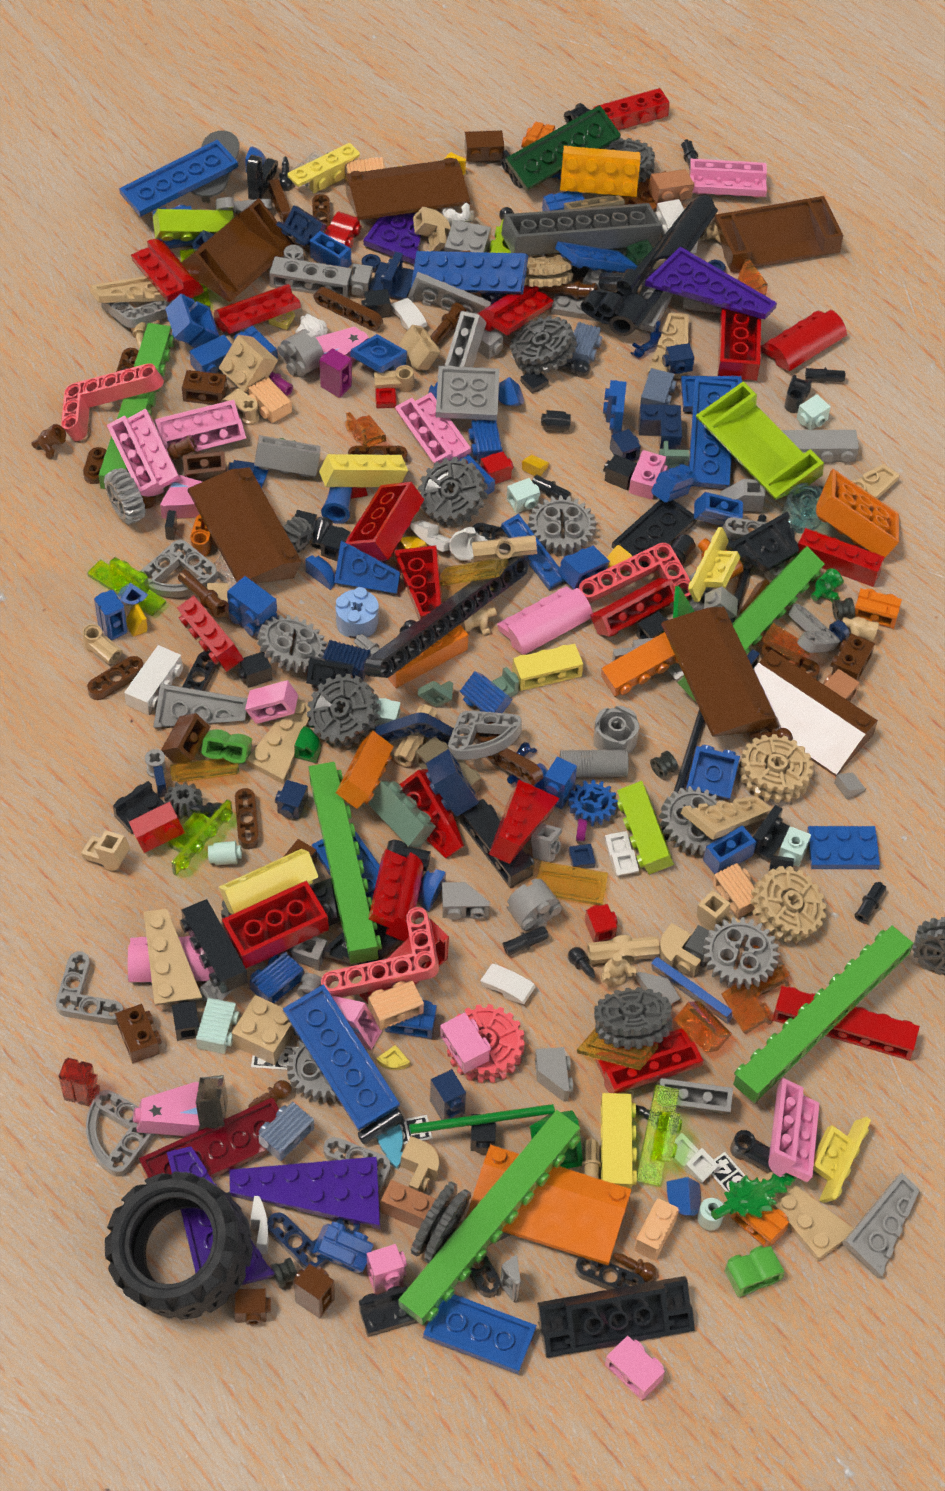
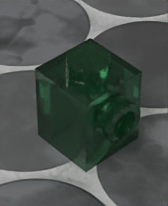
M645 239L627 246L625 257L639 266L653 247Z

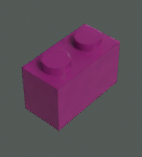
M331 348L319 360L320 387L340 398L352 387V359Z

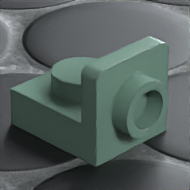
M664 441L663 449H659V455L666 456L665 465L668 466V469L677 467L680 464L688 466L689 450H669L668 441Z
M508 667L503 668L502 676L491 682L508 696L512 697L518 694L519 678Z
M432 681L418 688V696L436 708L452 700L453 683L451 681L442 685Z

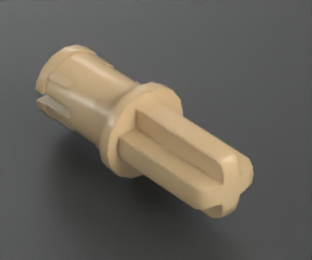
M588 1139L584 1142V1161L582 1162V1167H584L585 1175L599 1179V1167H601V1162L599 1161V1142L595 1139Z

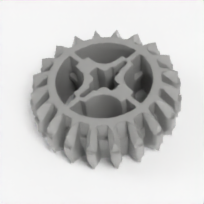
M122 467L107 473L104 477L106 494L119 519L129 525L144 518L145 504L131 474Z

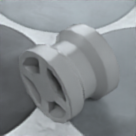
M298 245L287 246L284 250V257L304 261L303 249Z
M312 973L304 974L301 979L302 985L298 987L297 994L303 997L322 986V978Z

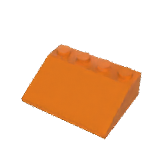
M832 469L816 505L817 517L822 522H828L834 526L835 530L840 534H846L856 545H862L868 551L875 552L886 558L899 543V513L835 469Z

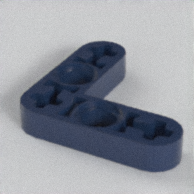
M422 712L375 727V732L387 742L420 733L429 739L437 737L447 745L454 730L453 727Z
M278 1212L270 1215L267 1221L269 1234L303 1269L309 1263L315 1268L317 1266L322 1268L329 1262L312 1254L318 1238L312 1242L284 1213ZM340 1218L336 1221L342 1225L345 1223L348 1225L352 1224L349 1220ZM274 1222H283V1229L287 1232L285 1236L279 1227L274 1229ZM353 1223V1230L348 1228L345 1231L353 1235L354 1232H360V1223ZM292 1237H299L302 1240V1244L299 1247L293 1248L288 1244V1241ZM306 1247L307 1253L311 1257L317 1256L316 1263H314L313 1261L308 1263V1257L304 1253Z

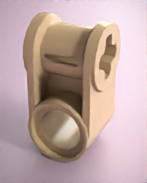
M237 388L222 399V402L235 401L239 419L244 424L253 425L259 421V414L256 411L258 408L257 401L247 395L242 389Z

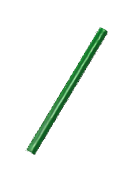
M554 1104L409 1124L410 1134L549 1115L555 1112Z

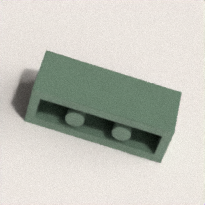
M381 781L373 791L374 796L368 804L408 847H421L436 828L430 821L431 817L416 806L417 803L414 799L402 792V787L397 782Z

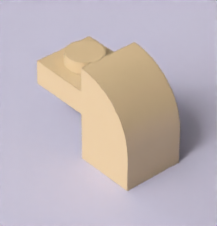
M422 207L413 217L415 233L428 237L430 251H441L445 247L446 235L450 232L451 226L440 212Z
M105 830L101 838L94 836L90 838L81 855L83 859L103 864L105 870L115 871L126 857L130 846L124 835Z
M712 890L698 904L697 917L699 922L707 930L713 931L715 924L722 927L724 919L730 924L732 917H734L729 913L731 903ZM729 938L731 941H737L735 938Z
M671 923L661 937L659 958L671 967H677L681 973L688 974L694 978L699 971L701 959L684 950L691 934Z
M412 1136L401 1155V1167L414 1172L409 1184L410 1188L419 1192H425L430 1179L437 1182L439 1174V1158L435 1149L427 1142Z

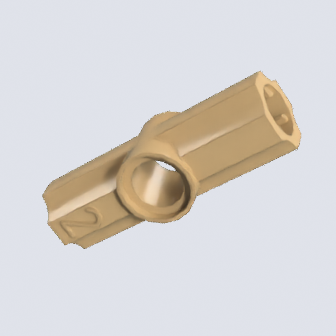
M535 535L513 538L501 537L495 540L472 542L474 561L496 558L508 559L514 556L537 554ZM503 543H507L511 547L506 553H502L499 550V546Z
M426 704L419 706L416 712L427 713L435 718L437 717V711L432 706ZM420 733L401 739L402 741L394 754V761L398 765L405 768L412 766L415 760V751L426 744L428 740L427 737Z
M620 935L613 938L612 941L592 942L587 945L590 964L607 963L615 953L621 954L622 959L626 960L629 964H632L635 960L660 956L657 936L632 939L628 935Z

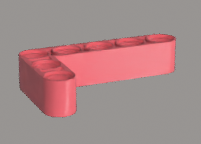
M149 363L70 384L64 392L61 425L73 441H80L87 435L90 407L158 390L163 385L164 379L156 367Z
M659 543L583 580L579 585V590L583 594L582 590L585 588L593 591L591 595L584 594L590 604L658 571L661 578L672 580L674 588L679 586L686 589L688 593L685 596L689 601L691 594L689 593L688 586L691 581L672 547L667 543ZM664 552L667 558H660L657 553ZM645 561L649 566L641 567L639 562ZM626 570L630 573V576H623L620 574V571ZM674 570L678 575L670 576L667 571ZM608 579L612 584L606 586L601 581Z
M415 907L407 914L412 954L329 971L323 975L321 984L325 985L332 996L343 998L393 987L400 981H405L406 983L409 981L417 982L435 977L439 971L432 924L427 912L423 908ZM424 918L421 924H414L416 919ZM421 940H428L426 945L418 946ZM424 962H432L430 967L421 968ZM401 967H409L405 973H398ZM378 972H385L382 978H375ZM355 977H362L359 983H352ZM332 982H339L337 987L329 988Z

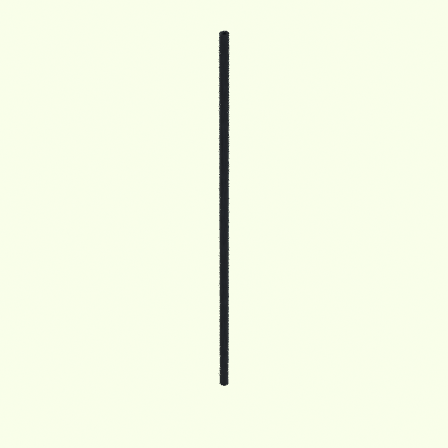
M760 514L757 521L766 522L767 517ZM743 567L744 570L737 584L734 594L738 599L737 613L751 568L745 569ZM736 617L730 619L732 623L736 620ZM700 709L674 791L677 793L680 788L684 789L705 721ZM663 834L665 840H668L670 834Z

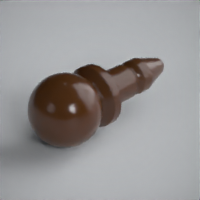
M782 727L777 730L772 728L771 733H750L749 738L760 740L762 735L772 737V734H777L778 738L787 736L788 740L791 741L792 734L789 729Z
M285 1080L277 1081L273 1088L268 1087L269 1093L255 1098L248 1105V1108L272 1097L275 1102H278V1099L288 1098L292 1092L290 1083Z
M613 1254V1257L620 1264L631 1269L633 1273L640 1275L645 1282H652L656 1278L657 1269L654 1264L643 1262L642 1259L636 1262V1260L624 1254Z

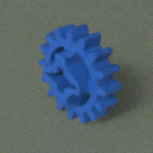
M593 779L591 784L583 781L582 787L578 784L575 785V791L571 790L568 802L570 814L575 813V820L584 819L589 821L591 826H594L595 822L603 825V819L609 822L611 815L616 813L618 802L616 800V793L611 792V786L605 788L603 787V781L598 785Z

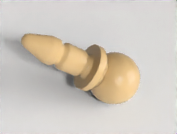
M144 322L139 323L135 328H131L133 337L136 338L138 349H140L147 327Z

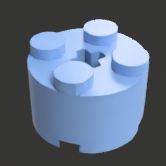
M358 587L355 590L343 593L336 599V626L342 635L356 637L363 634L369 637L376 631L379 622V604L374 595L365 588Z

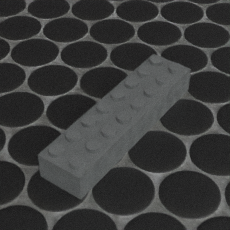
M645 203L504 214L501 235L511 253H526L527 255L559 254L560 252L555 249L558 241L602 249L656 245L660 239L662 224L650 204Z

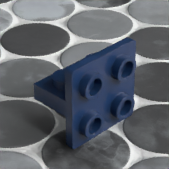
M293 205L285 222L278 221L276 224L281 228L282 233L290 237L294 236L296 238L295 241L303 246H306V244L310 246V239L319 231L323 232L326 227L325 223L296 205Z
M395 252L393 258L389 259L388 263L380 262L369 286V291L388 289L389 297L400 300L408 297L411 290L413 269L403 267V253Z

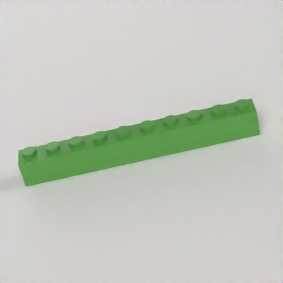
M147 324L134 367L151 363L156 367L160 375L164 377L166 371L165 363L170 360V347H173L175 343L171 326ZM160 388L152 392L123 399L117 419L124 415L129 418L144 409H147L151 416V407H155L156 392H159ZM112 436L99 473L101 489H105L104 477L107 473L121 467L128 471Z
M808 546L786 565L732 623L746 655L751 650L749 646L751 644L754 646L762 639L761 633L763 631L766 633L775 624L773 620L775 618L778 620L785 614L786 610L784 608L786 606L790 607L797 601L798 597L796 595L798 593L802 594L810 586L808 582L810 580L813 582L820 576L821 572L819 570L824 566V563ZM683 676L677 683L696 701L685 676Z
M335 762L308 766L311 789L350 964L378 959V950L382 949L380 936H375L374 930H377V923L368 919L372 901L371 897L366 898L365 892H368V884L366 878L362 879L361 874L364 873L362 860H357V855H360L359 845L357 841L353 842L352 837L356 836L354 824H349L348 819H351V811L349 805L345 806V800L336 794L343 779L342 772L336 769Z
M893 925L886 931L884 929L881 930L871 946L867 944L861 950L860 956L856 960L851 959L844 967L845 971L841 974H835L825 990L823 988L818 990L813 997L814 1000L810 1004L805 1003L799 1009L798 1015L794 1019L789 1018L782 1026L783 1030L778 1035L776 1033L772 1034L766 1042L767 1045L762 1050L758 1048L751 1055V1060L746 1065L742 1063L736 1069L733 1085L755 1104L910 954L914 944Z
M558 1110L553 1113L399 1298L398 1302L401 1309L422 1326L427 1320L431 1322L439 1312L438 1306L443 1300L445 1302L449 1301L455 1293L454 1287L459 1281L463 1283L471 1273V1266L475 1262L480 1263L487 1254L485 1249L491 1242L495 1244L503 1234L501 1230L507 1223L511 1225L519 1215L518 1209L523 1204L525 1206L529 1204L535 1195L533 1191L537 1186L542 1187L550 1177L548 1173L553 1167L558 1168L565 1159V1152L569 1148L571 1150L574 1149L581 1138L579 1137L580 1127Z

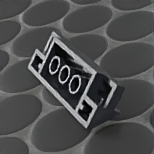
M686 1276L537 1302L538 1324L546 1358L618 1345L627 1336L632 1340L641 1341L695 1331L693 1307L690 1304Z

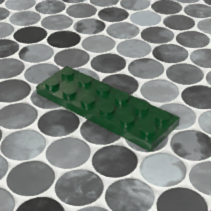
M599 105L506 157L505 162L523 188L528 191L562 171L564 146L602 149L620 139L621 134Z

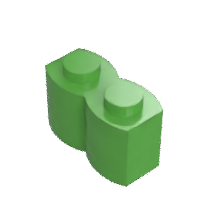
M213 729L204 737L201 753L212 759L224 758L232 763H244L251 754L253 739L244 734L231 735L226 731Z
M758 1246L752 1249L749 1255L742 1257L741 1255H735L727 1261L728 1263L724 1270L737 1297L748 1295L760 1288L777 1283L782 1280L785 1273L771 1246Z

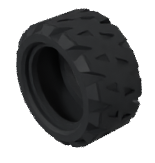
M175 1171L173 1174L160 1173L145 1179L146 1184L134 1186L121 1199L124 1204L115 1208L108 1223L107 1229L111 1232L105 1238V1258L110 1261L109 1273L115 1284L123 1290L127 1297L153 1313L166 1318L192 1319L201 1317L205 1311L209 1313L215 1311L228 1301L230 1293L235 1294L246 1277L245 1266L250 1267L253 1246L250 1241L252 1233L248 1219L232 1197L204 1177ZM185 1208L204 1210L213 1230L212 1248L205 1264L197 1273L182 1282L173 1284L157 1283L151 1276L146 1262V1247L153 1229L164 1217L174 1211Z

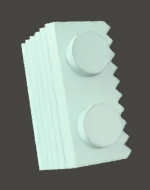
M213 998L207 999L196 1036L198 1049L225 1054L227 1046H232V1027L237 1025L240 1018V1012L237 1011L236 1003Z

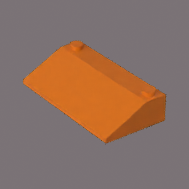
M490 1145L466 1218L519 1156V1153ZM560 1166L558 1168L553 1167L548 1173L550 1177L542 1187L538 1185L533 1191L535 1195L526 1206L523 1204L518 1209L519 1215L511 1225L507 1223L501 1230L520 1238L609 1265L632 1189Z

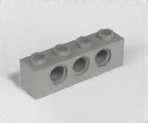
M275 257L270 270V287L277 288L289 284L292 291L314 294L320 287H325L347 298L351 287L349 286L352 268Z

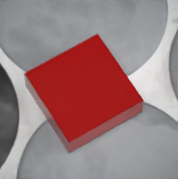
M395 388L375 389L376 409L396 407Z

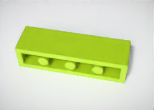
M157 209L153 216L155 239H162L163 241H171L173 239L190 241L195 240L203 230L215 234L234 218L233 210Z
M643 781L617 790L620 798L617 799V804L620 811H624L626 814L623 821L627 831H632L633 836L629 838L634 850L638 849L640 853L636 857L641 869L645 867L650 875L673 866L674 862Z

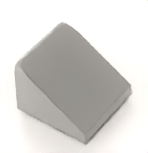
M853 772L836 776L834 784L846 799L866 789Z

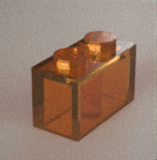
M700 1001L688 1002L674 1018L675 1022L706 1053L718 1051L732 1035Z

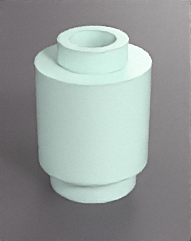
M236 841L217 842L214 845H209V863H215L216 866L238 864V859H242L241 845H237Z
M707 1198L701 1203L698 1222L705 1230H715L722 1224L723 1217L715 1220L711 1216L712 1210L723 1205L720 1200Z

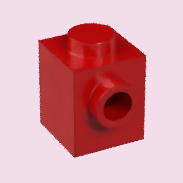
M503 451L481 459L480 466L495 480V484L511 479L514 466L512 460L507 458Z
M608 904L594 905L586 910L585 924L593 942H603L616 937L617 916L614 911L611 912Z

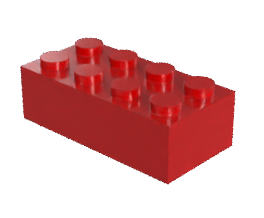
M721 307L717 376H741L743 380L757 381L761 354V318Z
M412 482L380 485L346 540V543L380 561L388 560L425 499Z
M307 880L222 919L223 928L246 969L329 930L328 916Z

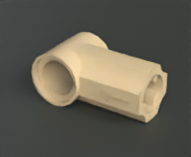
M408 365L399 366L394 371L374 372L375 389L398 388L399 391L409 392L414 388V372Z
M88 624L83 628V646L87 651L96 653L107 664H114L119 660V657L122 655V649L102 633L100 626Z

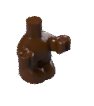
M53 424L48 429L43 430L36 440L32 441V446L35 449L41 447L45 451L46 458L51 459L55 453L52 446L65 443L66 431L62 426Z

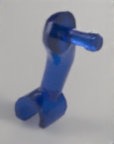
M660 321L656 322L655 331L650 334V341L643 345L633 343L632 346L636 350L630 352V354L641 358L645 351L654 348L658 344L662 335L659 331Z
M524 742L516 753L525 757L529 752L536 753L537 749L531 748L528 742ZM513 774L507 777L509 784L514 782L517 784L518 780H521Z

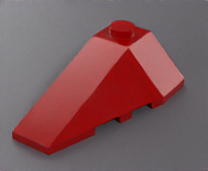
M419 769L399 785L402 787V792L414 799L417 803L416 806L421 811L427 813L431 817L430 821L436 826L427 838V841L445 858H449L464 847L452 810H446L441 801L443 799L441 795L436 796L430 787L431 782L426 775L428 769Z

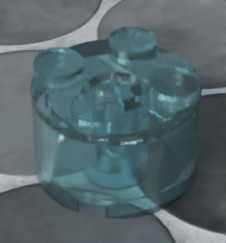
M801 483L790 490L783 506L782 514L785 512L789 513V524L795 532L803 533L805 528L813 531L821 525L822 521L816 515V505L822 493L820 487L816 485L812 487L808 486V483Z

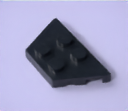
M785 512L728 544L726 550L738 551L742 560L764 572H768L796 556L799 548L794 538V529L790 528L789 513Z
M377 923V930H374L375 936H380L382 949L378 950V959L355 963V965L382 960L402 940L387 935V927ZM342 932L323 949V955L350 963L344 932Z

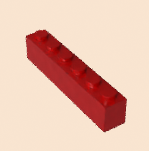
M781 986L772 1021L784 1024L789 1018L794 1019L798 1015L799 1009L805 1003L810 1004L814 1000L815 993L809 994L799 991L795 987ZM854 1007L825 1036L910 1061L920 1026L908 1020L901 1021L891 1018L887 1014L870 1012L863 1007Z

